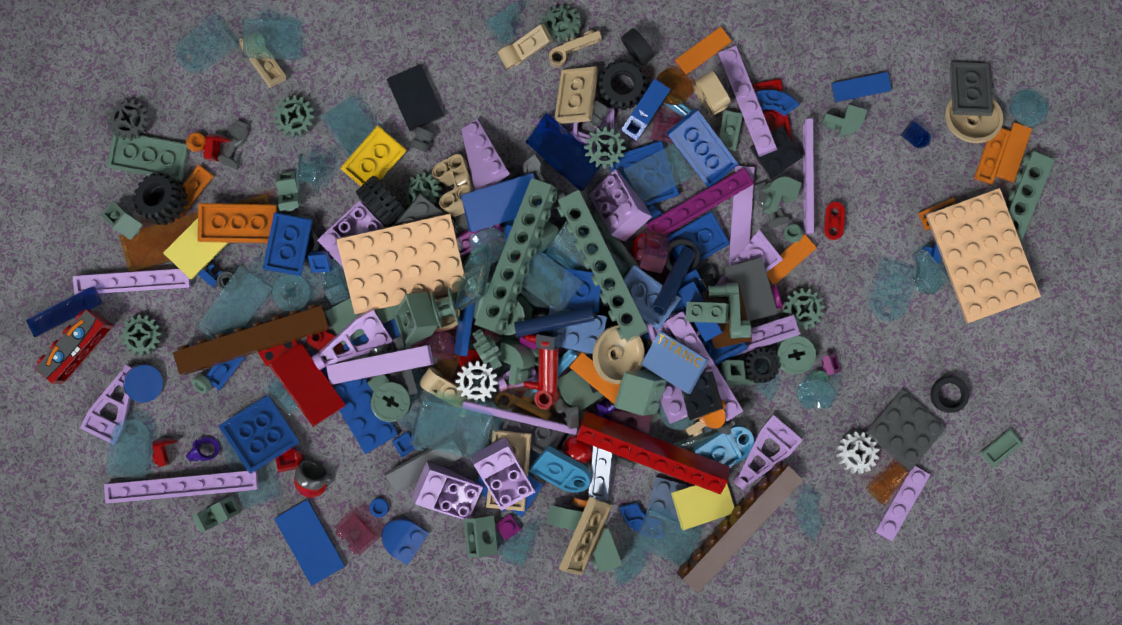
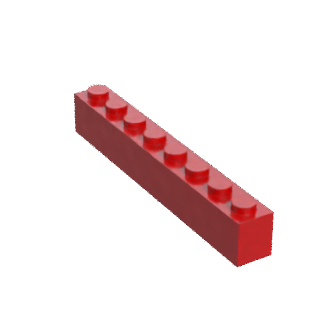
M587 411L579 424L576 440L720 495L728 482L730 466Z

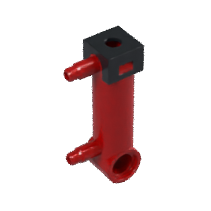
M545 331L536 335L525 336L526 341L536 343V348H539L538 382L525 381L523 385L529 389L538 390L534 400L541 409L551 407L560 398L557 380L559 347L562 346V332Z

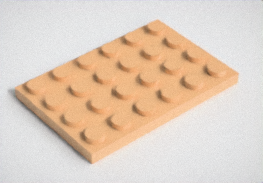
M1000 188L926 215L966 323H971L1041 297Z
M451 213L336 239L355 314L366 312L371 308L377 310L399 305L405 294L427 292L429 298H431L430 291H433L435 296L448 294V286H450L452 293L468 289Z

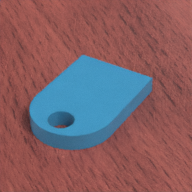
M735 424L730 429L731 434L726 435L716 432L693 447V450L698 455L731 468L748 456L754 445V438L745 426ZM742 434H747L746 439L739 442V437Z
M549 445L529 469V472L564 491L572 493L585 491L591 481V472L585 465Z

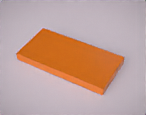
M198 203V242L268 244L274 212L277 213V205Z

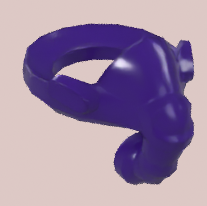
M607 398L603 399L599 404H596V415L613 421L606 414L616 408L612 404L606 408L605 406L610 400Z
M211 437L196 439L186 458L189 461L195 462L198 459L201 461L214 459L220 450L219 443ZM204 443H210L214 446L215 451L211 455H203L200 452V446Z

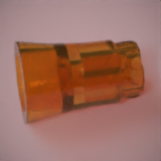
M894 462L891 467H888L875 481L869 484L866 490L879 503L886 506L909 474L902 466Z

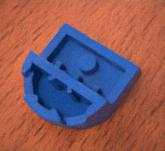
M409 518L391 519L382 529V543L391 556L408 565L429 532L412 522Z

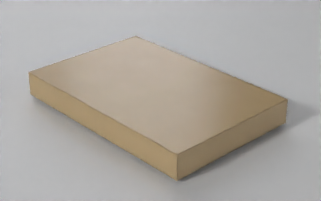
M596 66L561 71L554 117L556 124L592 120L599 70Z

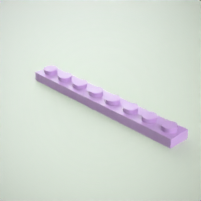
M248 471L104 484L106 504L259 489L258 471L251 475Z

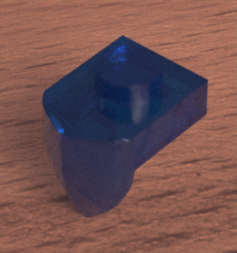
M913 120L900 135L917 149L925 148L931 142V135Z

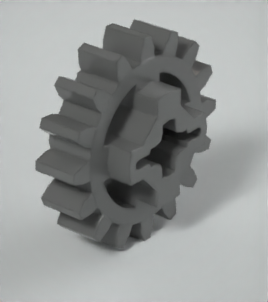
M124 99L123 104L117 101L118 106H111L113 112L107 113L111 118L107 120V123L111 125L109 127L110 131L114 132L116 137L120 136L122 140L128 137L130 141H133V136L139 139L140 132L146 133L144 127L150 126L146 122L150 120L149 115H147V109L143 108L140 102L136 105L134 99L130 103L127 99ZM125 115L130 117L131 125L127 122Z

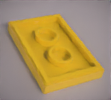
M376 125L342 164L340 169L362 186L372 176L381 180L407 150L379 125Z

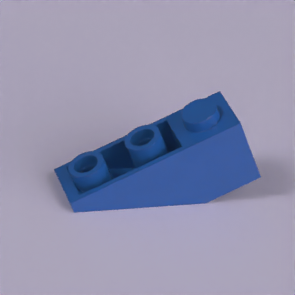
M655 78L621 131L637 141L671 88Z

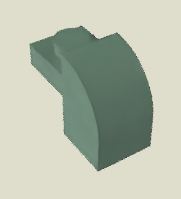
M848 105L845 108L843 118L825 114L821 124H824L825 128L835 131L836 128L839 129L838 137H847L854 134L862 126L867 110Z
M296 170L277 173L276 185L279 193V210L292 211L299 208L302 202Z
M780 177L768 182L762 189V192L767 194L763 200L762 212L766 214L776 212L780 200L787 204L796 201L802 183L790 177Z
M515 339L501 342L499 361L511 365L509 384L515 386L524 383L528 378V368L535 366V357L532 350Z
M726 360L719 364L720 374L728 387L756 384L754 381H750L748 376H745L744 360Z
M230 496L194 514L192 518L200 533L241 512L233 496Z
M550 505L546 524L576 530L584 510Z

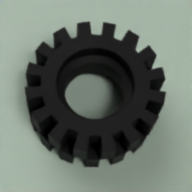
M758 348L749 352L744 360L745 376H748L750 381L760 384L774 379L775 375L779 373L778 368H780V364H778L779 358L776 359L775 352L772 353V350L766 348ZM759 358L766 360L768 364V369L765 373H759L755 369V361Z

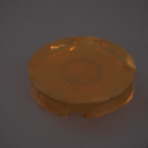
M669 68L661 72L656 78L671 88L663 102L669 105H680L689 99L693 90L692 82L683 71Z

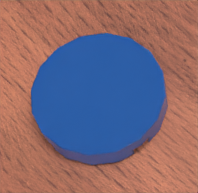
M136 365L124 377L123 388L125 393L132 400L139 403H147L154 400L163 388V379L160 372L150 365Z

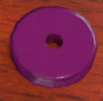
M773 283V286H770L776 309L782 310L779 292Z

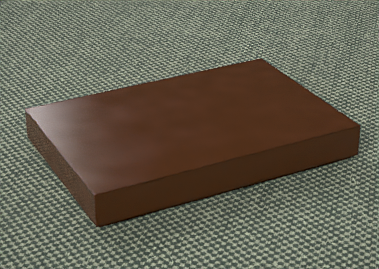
M738 284L740 319L748 320L740 284ZM708 291L701 292L706 303H728L726 297L709 298ZM729 319L728 323H718L723 333L711 339L713 349L752 341V337L731 339Z

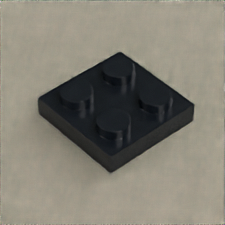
M782 126L771 133L777 148L776 151L759 157L755 145L749 148L770 179H773L803 158Z
M713 371L701 374L691 394L681 390L690 421L723 409Z

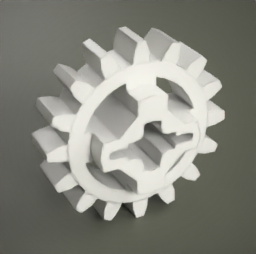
M479 360L476 361V365L469 361V367L463 365V372L458 371L457 375L461 378L456 379V383H460L457 390H462L461 397L467 395V401L474 398V402L477 403L478 399L481 398L485 402V396L492 397L490 391L496 392V388L493 385L498 384V381L493 380V378L497 374L491 373L493 370L492 366L486 368L484 363L479 365ZM474 369L482 370L480 373L473 372ZM465 375L469 379V383L466 385V387L464 386ZM488 376L490 379L489 387H487L485 384V380ZM473 378H481L480 385H472ZM472 391H480L481 393H480V394H473V393H471V392H472Z
M853 432L852 436L847 434L845 436L846 439L840 440L842 446H838L837 449L841 453L837 454V457L842 458L839 464L845 463V470L851 468L852 474L856 473V471L862 474L864 470L866 472L870 471V466H876L874 460H878L879 457L875 453L879 449L874 448L877 443L871 442L870 436L865 438L864 432L860 433L859 436L857 432ZM855 451H860L861 455L856 454Z

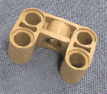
M713 71L695 80L696 84L692 86L703 107L709 111L708 115L710 117L723 111L731 103L727 92Z
M455 154L436 164L432 170V175L444 186L452 184L455 186L453 190L444 194L439 201L440 207L448 214L451 213L452 217L465 213L460 194L474 190L468 161L462 155Z

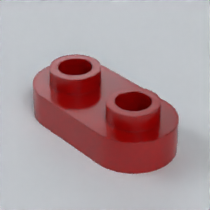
M832 202L825 208L823 232L825 237L831 241L838 240L844 233L845 208L839 202ZM832 209L837 210L836 216L831 214ZM830 228H835L836 234H831Z
M324 331L317 333L320 336L318 341H314V335L308 336L307 341L311 346L322 350L335 336ZM341 342L337 344V348L334 350L336 354H341L344 349Z

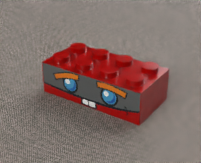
M82 310L76 316L74 324L64 329V335L60 340L54 341L50 346L51 350L38 359V365L34 369L51 384H64L114 327L97 311Z

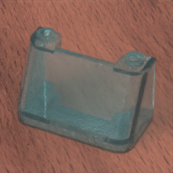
M419 399L410 444L413 445L415 450L424 451L425 448L470 457L469 461L473 462L472 455L489 446L496 416Z

